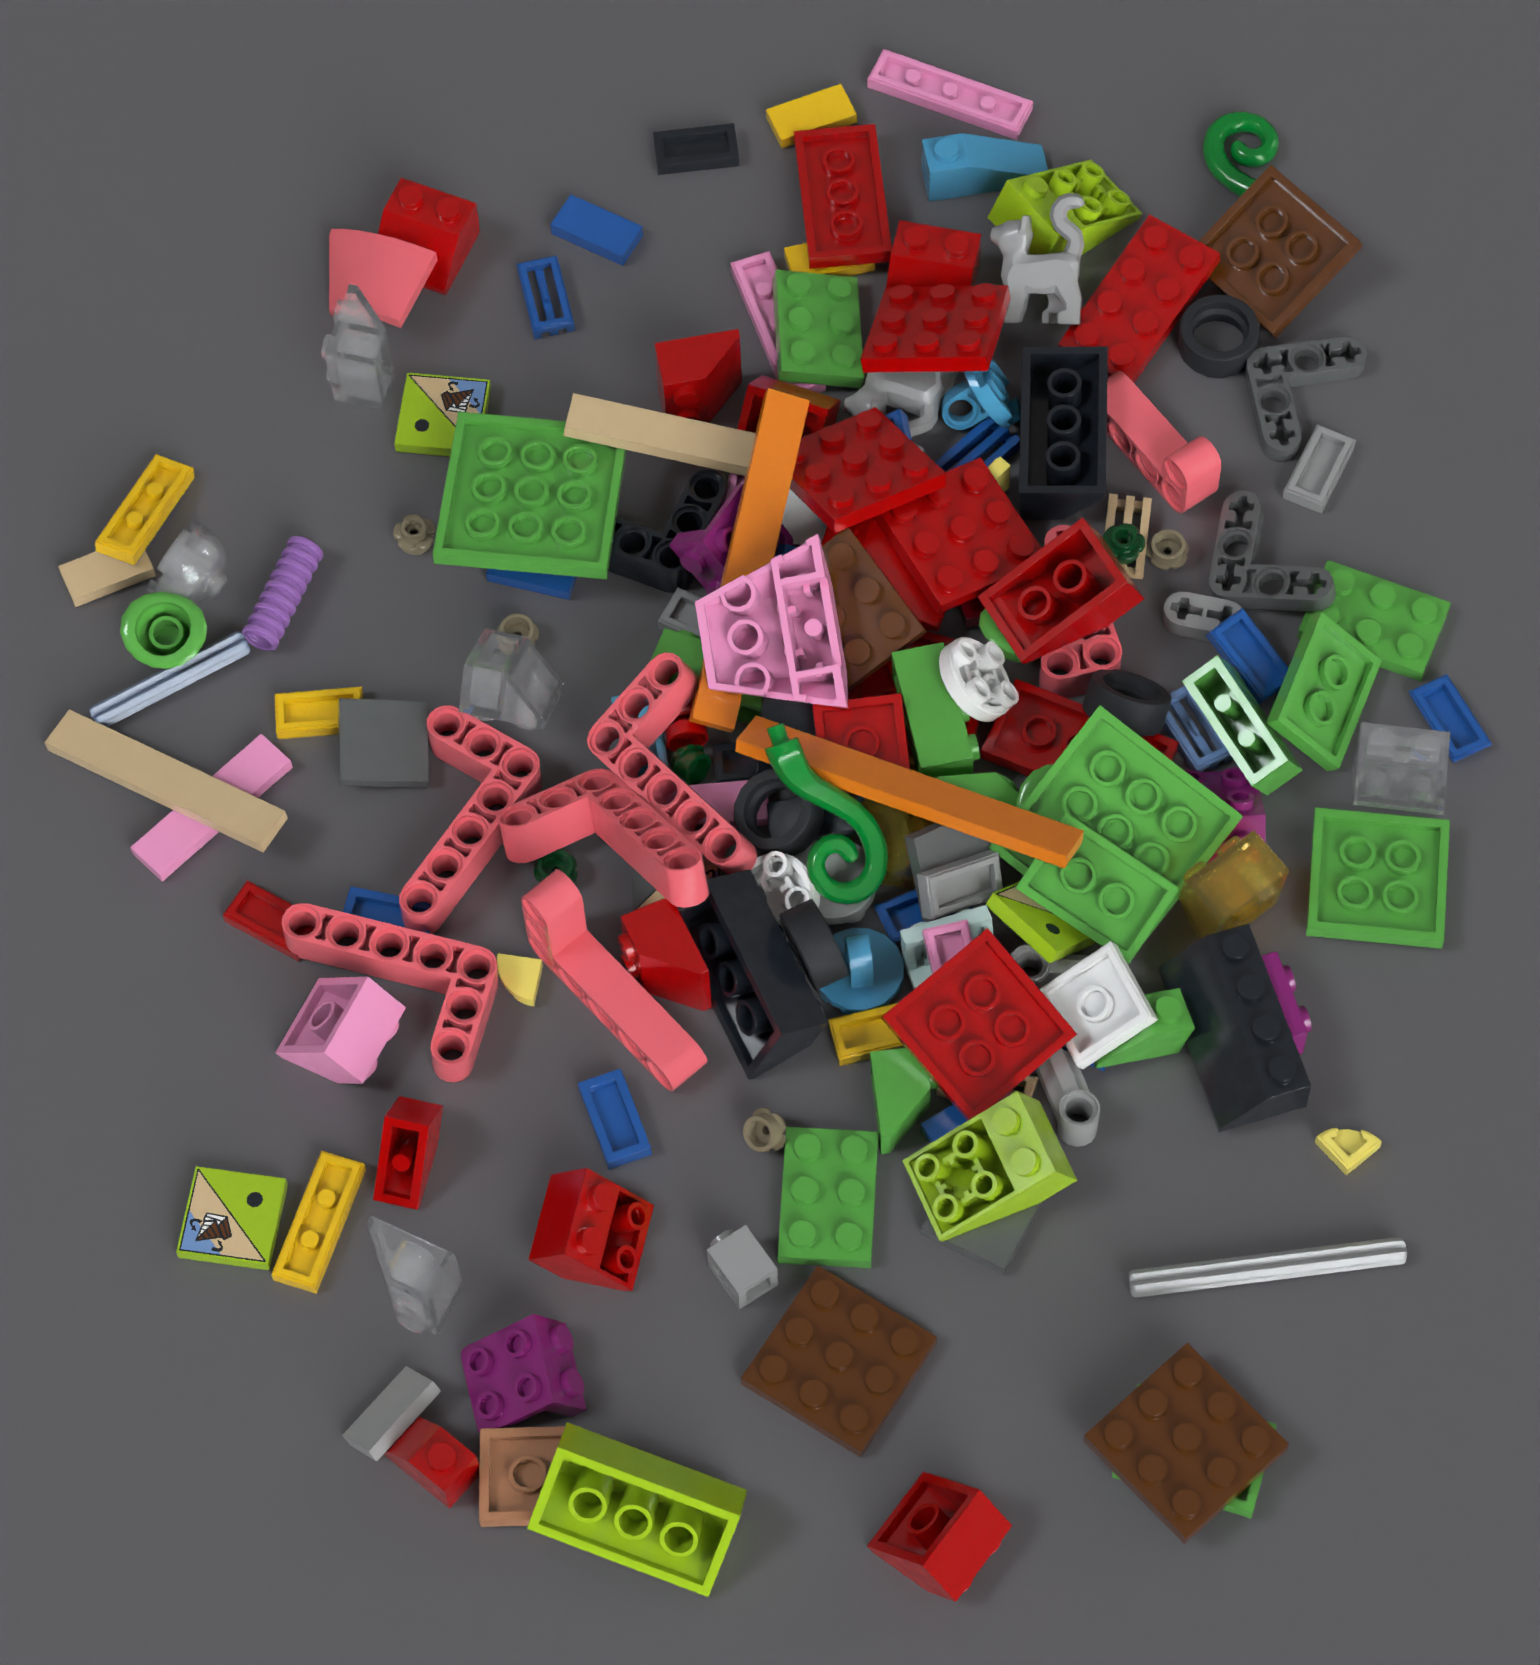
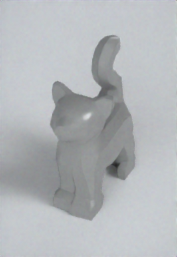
M1064 194L1059 196L1051 206L1050 219L1054 230L1067 240V245L1061 252L1049 254L1029 253L1033 238L1032 219L1029 215H1022V218L1019 220H1009L1001 225L992 227L990 239L991 242L998 246L1003 255L1001 278L1003 285H1009L1011 297L1004 322H1022L1027 310L1029 294L1038 293L1047 294L1049 300L1048 308L1042 312V323L1080 324L1082 295L1078 277L1084 240L1082 231L1067 218V212L1070 209L1084 206V199L1080 195Z
M958 371L868 373L865 385L855 394L845 398L844 411L855 416L876 407L885 415L886 405L900 408L920 416V418L908 423L911 437L921 435L930 431L937 422L943 395L953 387ZM917 445L924 452V448Z

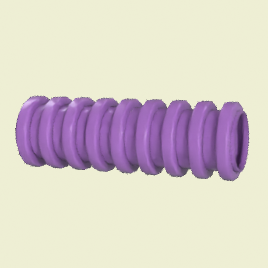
M292 536L288 539L287 547L284 548L281 558L275 565L276 569L272 571L270 580L264 586L265 591L260 594L259 602L253 608L254 613L247 620L248 625H245L242 630V634L247 641L256 648L267 651L277 649L279 639L285 634L284 628L288 627L291 622L290 617L296 612L295 606H298L301 602V595L306 592L307 584L313 578L312 573L317 570L318 562L324 556L322 549L308 538Z

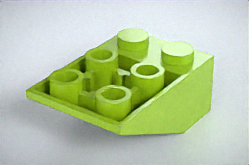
M1090 159L1007 180L987 218L995 226H998L1009 220H1019L1022 218V215H1029L1032 219L1033 231L1029 253L1049 254L1061 252L1065 249L1067 240L1054 230L1050 219L1051 206L1059 196L1067 193L1078 194L1083 197L1085 204L1083 207L1070 209L1067 212V218L1082 231L1084 240L1083 255L1138 220L1142 212L1131 202L1129 196L1109 179L1104 170Z
M1016 1091L902 1160L935 1233L941 1242L1039 1204L1078 1181L1040 1101L1019 1091Z

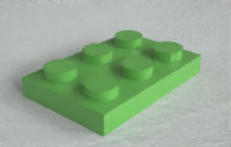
M775 270L772 283L778 380L861 388L864 373L860 360L862 355V338L857 277Z
M1327 560L1324 569L1329 571L1333 577L1336 598L1328 608L1322 611H1306L1298 630L1297 639H1301L1309 616L1323 612L1382 660L1380 668L1421 682L1449 613L1451 602ZM1317 584L1314 594H1316L1318 588L1322 587L1321 584Z
M1323 612L1310 615L1266 723L1327 772L1339 769L1382 660Z
M1065 813L1060 822L1084 830L1082 844L1065 868L1035 858L1016 886V889L1101 946L1106 945L1110 941L1117 944L1124 959L1130 964L1180 888L1077 819Z
M786 1127L778 1263L871 1268L878 1131Z

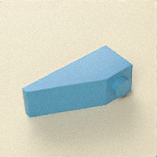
M965 133L922 139L921 170L929 202L1001 191L1009 179L1048 170L1043 147L1039 144Z

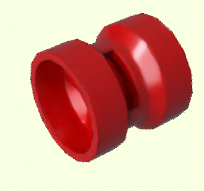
M694 698L663 732L665 745L669 751L675 752L680 747L689 744L704 746L709 740L706 726L689 721Z

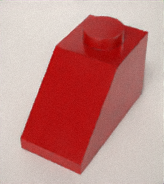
M399 1096L384 1116L373 1200L418 1210L438 1148L444 1105Z
M419 1416L384 1453L388 1459L449 1509L479 1477L480 1467L477 1456L441 1426Z

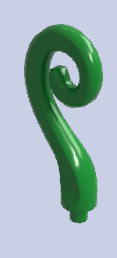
M1245 111L1230 112L1217 118L1207 129L1203 140V156L1210 173L1222 186L1239 198L1257 179L1241 172L1232 165L1225 154L1224 142L1230 136L1237 133H1250L1258 137L1261 145L1257 148H1248L1245 143L1237 140L1232 143L1230 149L1232 157L1239 165L1254 168L1269 163L1277 154L1279 145L1278 134L1273 125L1264 117Z
M784 723L767 728L772 746L765 748V752L775 774L782 783L804 800L845 820L856 831L863 845L865 864L862 872L853 880L839 882L827 873L825 861L831 854L837 853L845 862H855L858 859L856 845L848 836L842 834H828L820 838L813 844L807 855L806 868L811 883L822 897L833 903L849 905L867 900L877 891L887 871L888 849L880 825L859 801L847 792L824 780L813 771L805 756L799 738L789 739Z

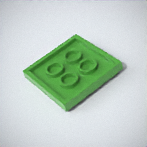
M1315 807L1306 936L1442 949L1445 932L1450 820Z

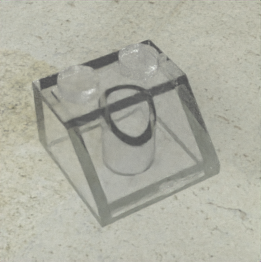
M371 1216L367 1225L395 1316L398 1317L397 1321L413 1332L422 1333L423 1330L437 1335L463 1289L455 1254Z

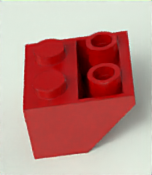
M589 1168L551 1174L528 1260L563 1279L626 1292L633 1291L654 1205Z

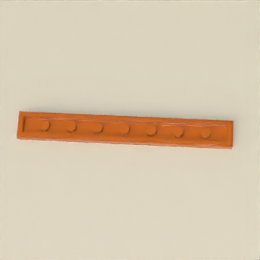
M770 388L764 394L720 588L742 575L747 576L770 563L771 559L774 558L810 400ZM704 658L689 721L731 733L735 730L743 694L710 690Z
M755 716L736 739L735 752L770 764L765 752V748L772 746L767 728L779 723ZM785 726L789 739L799 738L805 756L813 771L824 780L844 791L1061 868L1067 866L1082 844L1084 830Z

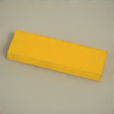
M156 454L96 539V552L135 565L195 478L194 468Z
M321 1150L271 1276L274 1281L317 1294L366 1172L364 1163Z

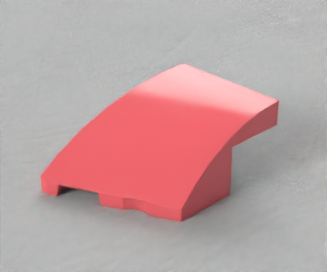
M331 229L329 234L330 315L368 329L373 318L401 328L438 261L436 252L376 233L351 229Z

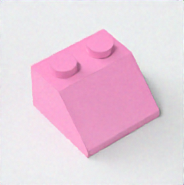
M368 976L318 978L275 1053L291 1063L338 1084H363L375 1071L378 1063L377 1058L386 1042L396 1034L399 1028L398 1021L406 1007Z

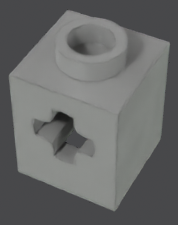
M744 1225L735 1232L733 1229L726 1230L711 1242L710 1248L707 1249L708 1267L739 1310L778 1285L777 1267L747 1225Z

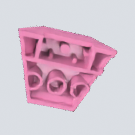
M818 534L805 540L806 543L783 556L780 554L771 559L770 563L747 576L742 575L695 601L710 690L848 709L847 669L834 591Z

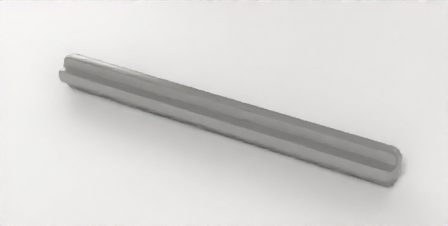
M1392 1237L1135 1269L1129 1272L1128 1283L1131 1295L1137 1298L1401 1265L1406 1262L1407 1249L1403 1238Z

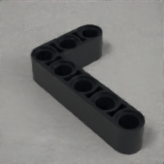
M701 470L693 474L688 480L662 533L616 517L608 571L667 593H675L677 588L687 589L695 576L681 565L680 558L669 545L678 533H683V531L688 529L704 530L708 527L723 506L726 497V484L721 474L713 470ZM705 495L714 496V497L711 498V499H701V498H700V497L705 496ZM632 549L640 550V552L635 554L626 553ZM673 563L680 565L677 568L665 567L666 565Z

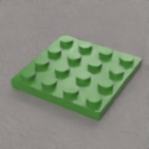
M458 412L433 550L434 564L607 579L627 450L564 436L566 421Z
M1100 705L1020 806L1021 809L1060 822L1065 813L1069 814L1180 888L1149 936L1243 818L1239 812ZM993 843L988 847L992 851L998 852L1003 860L1023 875L1035 859Z

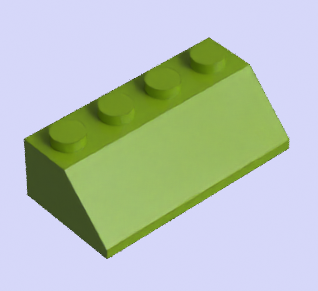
M567 1422L527 1529L709 1597L740 1519L747 1490Z

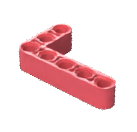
M667 652L659 654L647 664L592 726L587 737L588 747L598 759L724 873L732 874L752 870L757 859L754 845L649 749L694 698L699 679L696 672L679 656ZM678 673L676 680L668 684L670 677ZM649 705L646 714L638 718L640 711ZM619 738L617 746L609 751L612 742ZM648 764L646 772L641 777H637L639 770ZM677 791L674 800L666 804L668 796L672 792ZM707 817L704 826L700 830L695 831L698 821ZM736 844L733 854L724 859L726 850L731 845Z
M451 705L435 708L427 718L430 749L438 759L481 782V785L403 887L399 895V904L405 928L421 932L429 930L430 934L435 933L441 927L502 845L503 841L498 823V814L508 806L533 796L542 789L540 760L537 753ZM452 730L456 732L450 736L440 735L444 731ZM482 751L493 752L491 755H488L486 757H480L476 755L477 753ZM519 771L530 773L524 777L512 776ZM495 804H501L505 806L503 809L497 811H492L488 809L490 806ZM472 837L481 839L474 844L463 843L465 839ZM444 871L455 872V874L449 878L438 877V875ZM418 902L431 904V907L424 912L412 911V906Z
M600 768L586 771L510 805L498 814V823L505 854L508 860L512 862L528 863L596 833L671 904L683 908L693 907L704 902L709 896V888L700 850L616 774L608 769Z
M556 869L521 897L527 939L534 952L662 1086L673 1092L707 1064L706 1055L696 1041L587 930L582 896L578 888L565 873Z
M308 903L292 905L285 911L282 916L284 939L288 949L298 955L299 958L446 994L431 1040L432 1066L435 1074L446 1082H459L469 1076L473 1069L498 990L497 960L490 950L481 946ZM310 925L314 927L311 933L304 936L294 933L297 928ZM344 937L357 939V942L350 946L337 944ZM390 947L401 950L398 955L393 957H385L380 954L384 949ZM433 958L444 961V964L437 968H429L423 965L427 960ZM475 969H482L488 972L484 978L473 979L467 976L469 972ZM463 1009H470L476 1013L473 1017L466 1020L454 1016L455 1013ZM451 1049L463 1053L456 1060H446L441 1057L444 1052Z

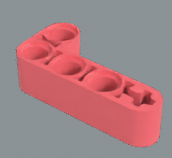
M1117 371L1110 375L1107 380V435L1176 512L1184 513L1215 493L1219 486L1221 459L1213 444L1203 436H1198L1187 443L1125 373Z
M1057 525L1051 528L1046 533L1044 546L1070 526ZM1112 623L1105 628L1042 656L1039 673L1040 688L1068 699L1086 694L1093 672L1100 669L1120 670L1122 647L1114 624ZM1096 659H1104L1110 663L1106 665L1096 664L1093 661ZM1060 669L1068 674L1055 675L1051 671Z

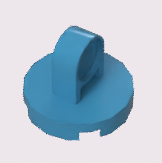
M993 358L988 371H964L966 379L950 388L941 400L942 417L945 423L957 430L970 428L988 416L1002 428H1009L1021 420L1020 402L1017 397L1011 401L1009 400L1006 386L1010 382ZM957 400H965L972 405L971 411L964 416L953 415L949 411V407Z
M850 928L835 933L833 937L843 956L848 976L819 989L820 998L825 1003L828 1001L832 1006L839 1008L840 1013L844 1015L889 1005V1002L896 997L898 992L900 993L903 987L904 961L898 947L886 935L870 928Z

